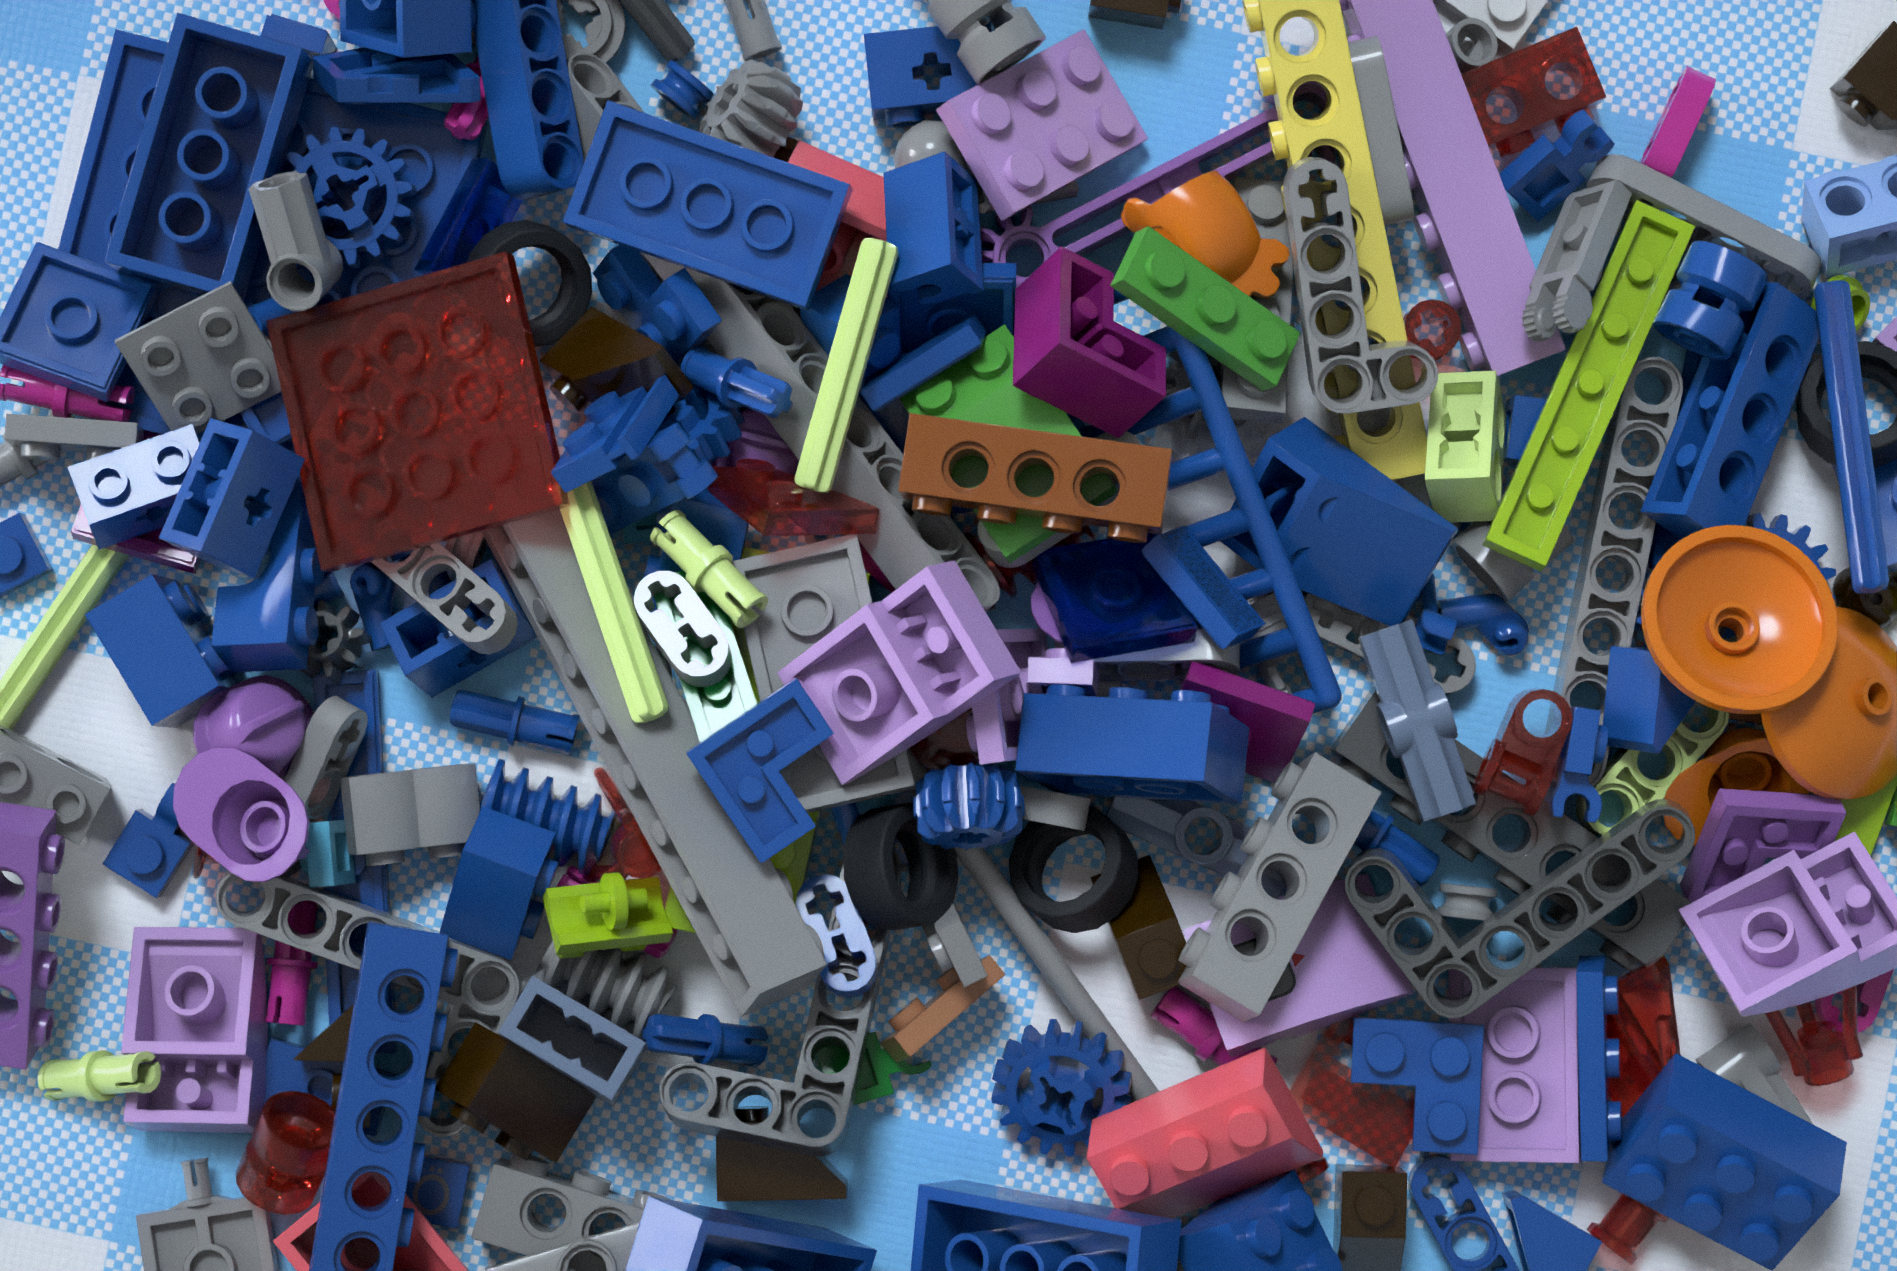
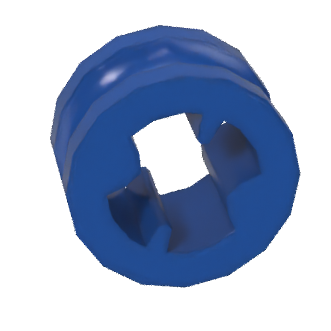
M670 60L665 66L667 69L666 77L663 80L655 79L650 86L673 107L695 121L700 115L698 112L699 103L702 101L710 102L715 95L689 71Z

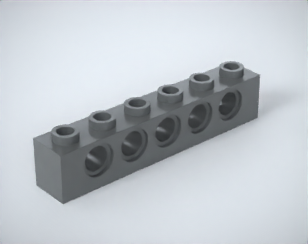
M1373 687L1329 751L1341 758L1337 764L1339 767L1369 785L1374 781L1394 796L1388 805L1414 824L1420 826L1422 822L1407 779H1400L1394 776L1387 767L1386 756L1390 748L1379 721L1376 704L1380 701L1376 689ZM1454 739L1461 761L1465 766L1466 776L1474 792L1473 796L1476 804L1469 806L1461 814H1448L1430 820L1446 831L1441 842L1470 862H1473L1477 855L1480 854L1499 867L1493 878L1520 896L1546 877V864L1553 854L1565 851L1573 857L1598 839L1597 836L1565 814L1562 817L1551 816L1549 803ZM1510 814L1521 822L1524 836L1517 848L1505 852L1495 844L1492 831L1494 824L1500 817ZM1608 854L1600 857L1595 862L1592 874L1601 884L1607 886L1617 885L1626 879L1630 866L1623 857ZM1658 878L1628 899V912L1620 922L1609 924L1602 918L1588 928V930L1605 941L1599 951L1630 972H1632L1637 963L1644 968L1655 970L1686 925L1680 916L1679 909L1692 902ZM1553 893L1546 896L1545 900L1552 904L1546 914L1557 923L1567 922L1575 915L1577 905L1569 895Z

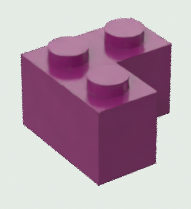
M1061 246L1015 289L1013 386L1032 397L1038 398L1079 418L1087 424H1091L1119 438L1166 397V348L1114 322V288L1110 286L1114 279V273Z

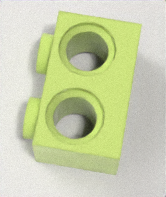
M1496 370L1438 373V382L1430 394L1425 483L1432 509L1450 523L1493 521L1502 500L1506 411Z

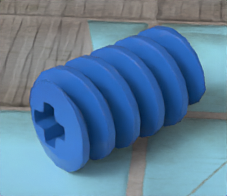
M499 759L487 785L480 811L482 806L555 832L553 841L554 860L559 862L558 866H565L574 854L578 853L579 874L586 876L601 861L617 822L621 802L616 805L608 816L602 815V795L595 793L583 808L579 807L578 786L571 784L560 799L554 798L553 777L547 776L536 790H532L529 788L528 768L523 767L510 782L505 780V760Z

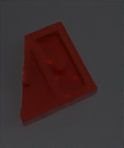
M740 459L737 461L736 466L713 467L718 477L708 486V492L763 536L876 534L880 509L874 505L834 490H830L828 493H820L805 489L795 484L794 475L775 469L773 464L759 459Z
M1664 955L1618 977L1619 1015H1607L1608 1039H1620L1621 1056L1620 1078H1609V1096L1612 1101H1621L1622 1118L1674 1054L1681 1055L1670 966Z

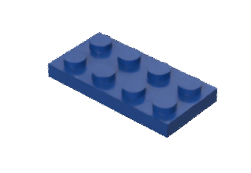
M607 100L562 222L573 229L809 311L853 188L850 184Z

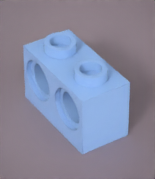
M1897 155L1886 157L1879 162L1843 171H1829L1819 177L1804 180L1801 221L1814 251L1820 257L1821 267L1826 278L1897 260Z

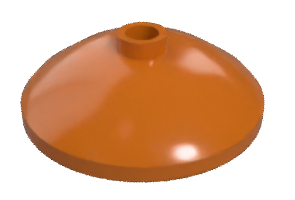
M1714 526L1692 533L1678 541L1662 556L1647 580L1641 603V621L1644 638L1649 652L1661 672L1675 687L1691 699L1710 708L1728 713H1766L1780 709L1798 700L1821 678L1833 657L1838 636L1837 610L1831 590L1822 573L1807 555L1789 541L1776 534L1750 526ZM1728 627L1733 630L1737 636V642L1725 641L1720 636L1718 628Z
M1836 607L1838 617L1836 647L1833 657L1821 678L1801 698L1780 709L1761 713L1766 737L1776 758L1796 782L1816 795L1828 799L1849 800L1876 793L1888 785L1897 775V646L1889 635L1867 616L1848 608Z

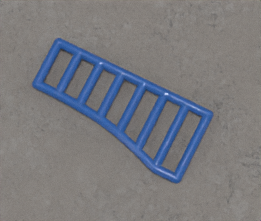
M1114 289V305L1128 300L1126 296ZM1169 326L1143 335L1165 347L1166 354L1177 350L1191 387L1167 395L1128 429L1127 432L1137 435L1193 413L1202 412L1215 447L1172 462L1168 491L1224 471L1226 472L1239 508L1187 525L1186 528L1202 547L1250 532L1263 568L1230 578L1229 580L1246 600L1274 592L1287 628L1240 642V669L1298 652L1311 688L1291 693V695L1315 703L1312 714L1336 707L1342 699L1340 687L1206 352ZM1066 413L1082 437L1096 438L1105 433V431L1091 424L1086 426L1079 418ZM1148 533L1146 543H1149L1157 534ZM1173 592L1167 608L1177 630L1203 629Z

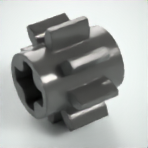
M320 600L316 612L318 618V638L315 645H309L307 669L299 670L313 678L323 668L326 677L338 684L342 679V671H347L353 666L359 669L365 667V664L360 659L362 645L371 642L372 636L363 629H352L358 622L360 615L348 605L341 609L336 616L333 607L324 600ZM336 632L338 638L332 639V633ZM327 645L328 651L323 652L321 650L322 646Z

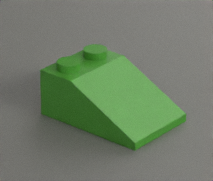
M1005 324L987 335L983 340L981 348L899 398L908 414L914 413L1081 436L1066 412L1038 398L1032 397L1013 386L1014 337ZM966 456L955 464L952 479L961 487H976L986 479L989 469L988 464L980 457ZM1042 465L1028 466L1019 474L1017 488L1021 493L1029 497L1042 496L1051 489L1054 482V474ZM1095 474L1089 477L1082 487L1083 498L1094 506H1098L1118 492L1107 474ZM973 509V511L977 515L978 510ZM1017 515L1016 525H1002L981 521L1009 564L1057 533L1042 529V518Z

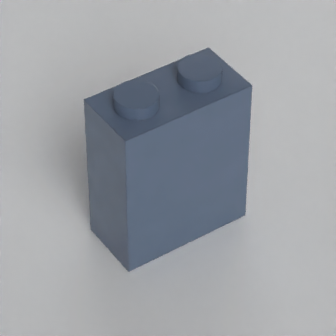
M533 975L498 1031L500 1036L527 1051L612 1107H614L646 1053V1042Z

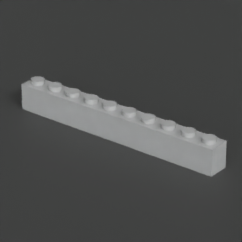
M527 411L460 433L445 465L740 1016L743 1017L807 989L827 965L824 959L821 939L815 929L810 925H806L793 902L792 888L783 871L774 867L770 858L762 864L759 862L687 756L686 751L700 743L687 701L683 700L671 678L670 664L658 647L653 645L642 625L641 627L669 707L662 717L653 721L635 723L631 718L554 494L555 488L559 484L551 474L556 464L548 437L542 431H537ZM630 593L634 604V596Z

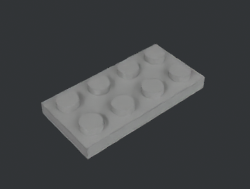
M857 533L732 561V564L760 592H763L769 600L764 610H760L756 605L751 607L760 616L744 627L760 701L784 686L777 674L778 671L865 605L872 603ZM819 745L779 771L807 813L915 789L907 750L845 785H842Z

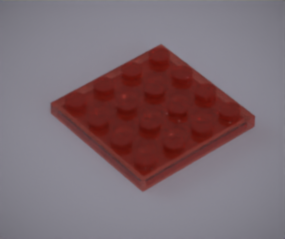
M505 251L266 321L295 453L305 458L300 470V477L322 571L334 572L570 506L568 493L563 491L551 474L552 469L560 459V454L514 255Z

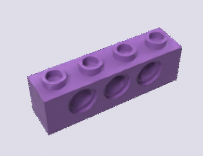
M0 802V930H7L13 933L20 941H10L0 932V988L10 991L16 998L10 999L0 993V1066L26 1070L39 1047H48L54 1027V1010L46 1009L45 1004L46 990L50 991L53 987L58 965L57 953L49 951L50 933H54L57 928L61 912L60 894L52 893L53 874L57 875L63 862L65 839L64 836L56 835L57 810ZM2 871L16 874L23 884L9 881Z

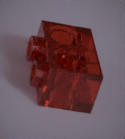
M1577 26L1461 74L1490 151L1497 149L1501 158L1528 148L1535 142L1533 133L1556 124L1558 132L1561 134L1566 121L1580 110L1584 109L1594 120L1595 117L1592 109L1596 108L1607 97ZM1562 71L1568 74L1575 85L1574 97L1567 100L1553 97L1545 86L1546 73ZM1492 95H1504L1511 99L1517 110L1515 122L1500 124L1492 120L1486 111V99Z

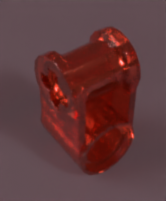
M1540 688L1523 690L1514 696L1508 705L1496 737L1489 745L1479 766L1472 787L1474 793L1482 796L1487 791L1522 805L1524 814L1531 817L1535 816L1547 794L1555 772L1556 761L1571 729L1573 719L1571 708L1564 697L1555 691ZM1544 699L1554 710V725L1544 735L1533 736L1524 726V710L1534 700ZM1505 770L1524 778L1526 783L1523 785L1503 777L1501 772Z

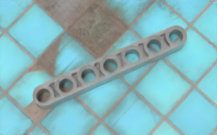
M1647 357L1635 363L1607 427L1540 753L1541 773L1543 778L1554 788H1556L1559 772H1556L1557 758L1560 749L1565 709L1571 707L1570 695L1578 683L1586 682L1598 691L1600 696L1598 710H1601L1599 725H1603L1610 650L1605 655L1598 656L1591 653L1585 647L1583 632L1586 625L1592 620L1604 622L1613 634L1612 646H1631L1656 524L1655 521L1640 511L1676 424L1683 392V379L1679 369L1671 361L1661 357ZM1649 372L1661 380L1664 387V395L1658 405H1649L1637 397L1634 390V382L1639 373ZM1628 434L1642 436L1649 443L1651 458L1645 467L1632 466L1624 459L1622 442ZM1616 496L1627 497L1636 504L1638 520L1631 530L1620 529L1611 522L1609 505ZM1603 558H1612L1618 561L1624 568L1626 581L1623 588L1617 593H1610L1604 590L1597 582L1596 568ZM1610 746L1606 748L1603 763H1593L1592 774L1588 775L1591 786H1594L1603 776Z

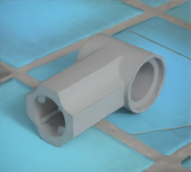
M292 171L276 174L270 178L257 181L249 187L250 196L271 263L266 276L267 288L272 298L280 306L291 311H304L312 308L340 279L343 271L342 257L337 247L326 239L307 173ZM295 263L307 267L311 271L315 283L301 277L295 267Z
M1750 1023L1696 1059L1698 1065L1813 1124L1796 1096L1791 1092L1779 1074L1782 1071V1067L1764 1038Z

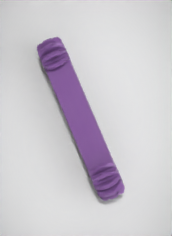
M1315 81L1305 82L1296 89L1293 96V104L1299 101H1309L1317 105L1321 112H1323L1327 103L1326 92ZM1274 96L1262 97L1274 107L1039 228L1031 226L1033 217L1031 206L1020 212V225L1015 227L1010 217L1001 221L996 214L997 226L1002 235L999 236L992 230L984 227L980 228L981 243L993 250L981 251L982 263H1006L1008 253L1013 248L1022 245L1036 249L1044 263L1060 248L1053 242L1060 235L1127 202L1129 198H1138L1153 204L1182 184L1202 175L1203 173L1199 170L1200 163L1264 130H1268V122L1278 121ZM1271 141L1213 171H1218L1229 181L1235 176H1239L1274 158ZM1322 145L1313 149L1319 158L1334 163L1336 160L1335 150L1329 145ZM1312 151L1309 153L1308 157H1312ZM1120 218L1064 248L1084 256L1131 232V230L1123 224ZM1016 275V288L1028 277Z

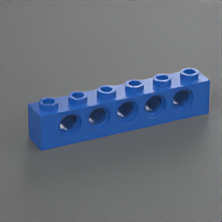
M371 921L367 923L309 1271H353L342 1263L340 1257L346 1243L355 1238L370 1239L379 1248L376 1262L364 1271H392L396 1246L404 1248L409 1246L414 1209L403 1207L407 1181L419 1183L425 1153V1144L414 1142L418 1116L430 1118L436 1079L425 1077L429 1051L441 1053L447 1021V1014L436 1012L440 986L452 987L458 949L447 947L448 934ZM402 975L416 978L422 987V997L419 1004L407 1012L394 1011L388 1007L385 1001L387 985L391 980ZM388 1041H400L406 1044L411 1051L409 1067L404 1073L394 1077L382 1075L374 1066L376 1050ZM387 1106L397 1111L400 1115V1128L396 1135L389 1140L374 1141L363 1132V1120L366 1114L375 1107ZM366 1172H378L384 1175L390 1184L387 1197L375 1206L361 1205L352 1196L353 1183L360 1175Z

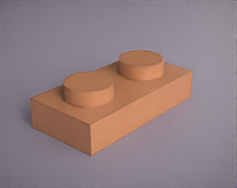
M990 955L980 959L988 975L987 977L964 987L954 967L944 972L935 980L942 990L925 1005L916 997L888 1020L894 1031L880 1044L896 1063L911 1057L1006 975Z

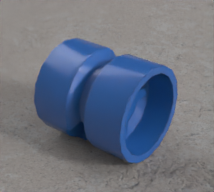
M1694 241L1690 245L1676 274L1681 288L1672 289L1667 292L1652 324L1655 330L1663 337L1682 348L1707 358L1728 360L1745 328L1739 315L1754 309L1768 280V275L1758 264L1731 249L1710 242Z

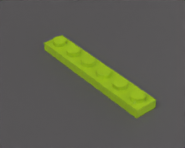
M1638 200L1631 207L1592 295L1593 311L1590 319L1586 320L1587 325H1584V329L1576 332L1485 536L1482 543L1483 546L1540 572L1546 567L1694 231V225Z

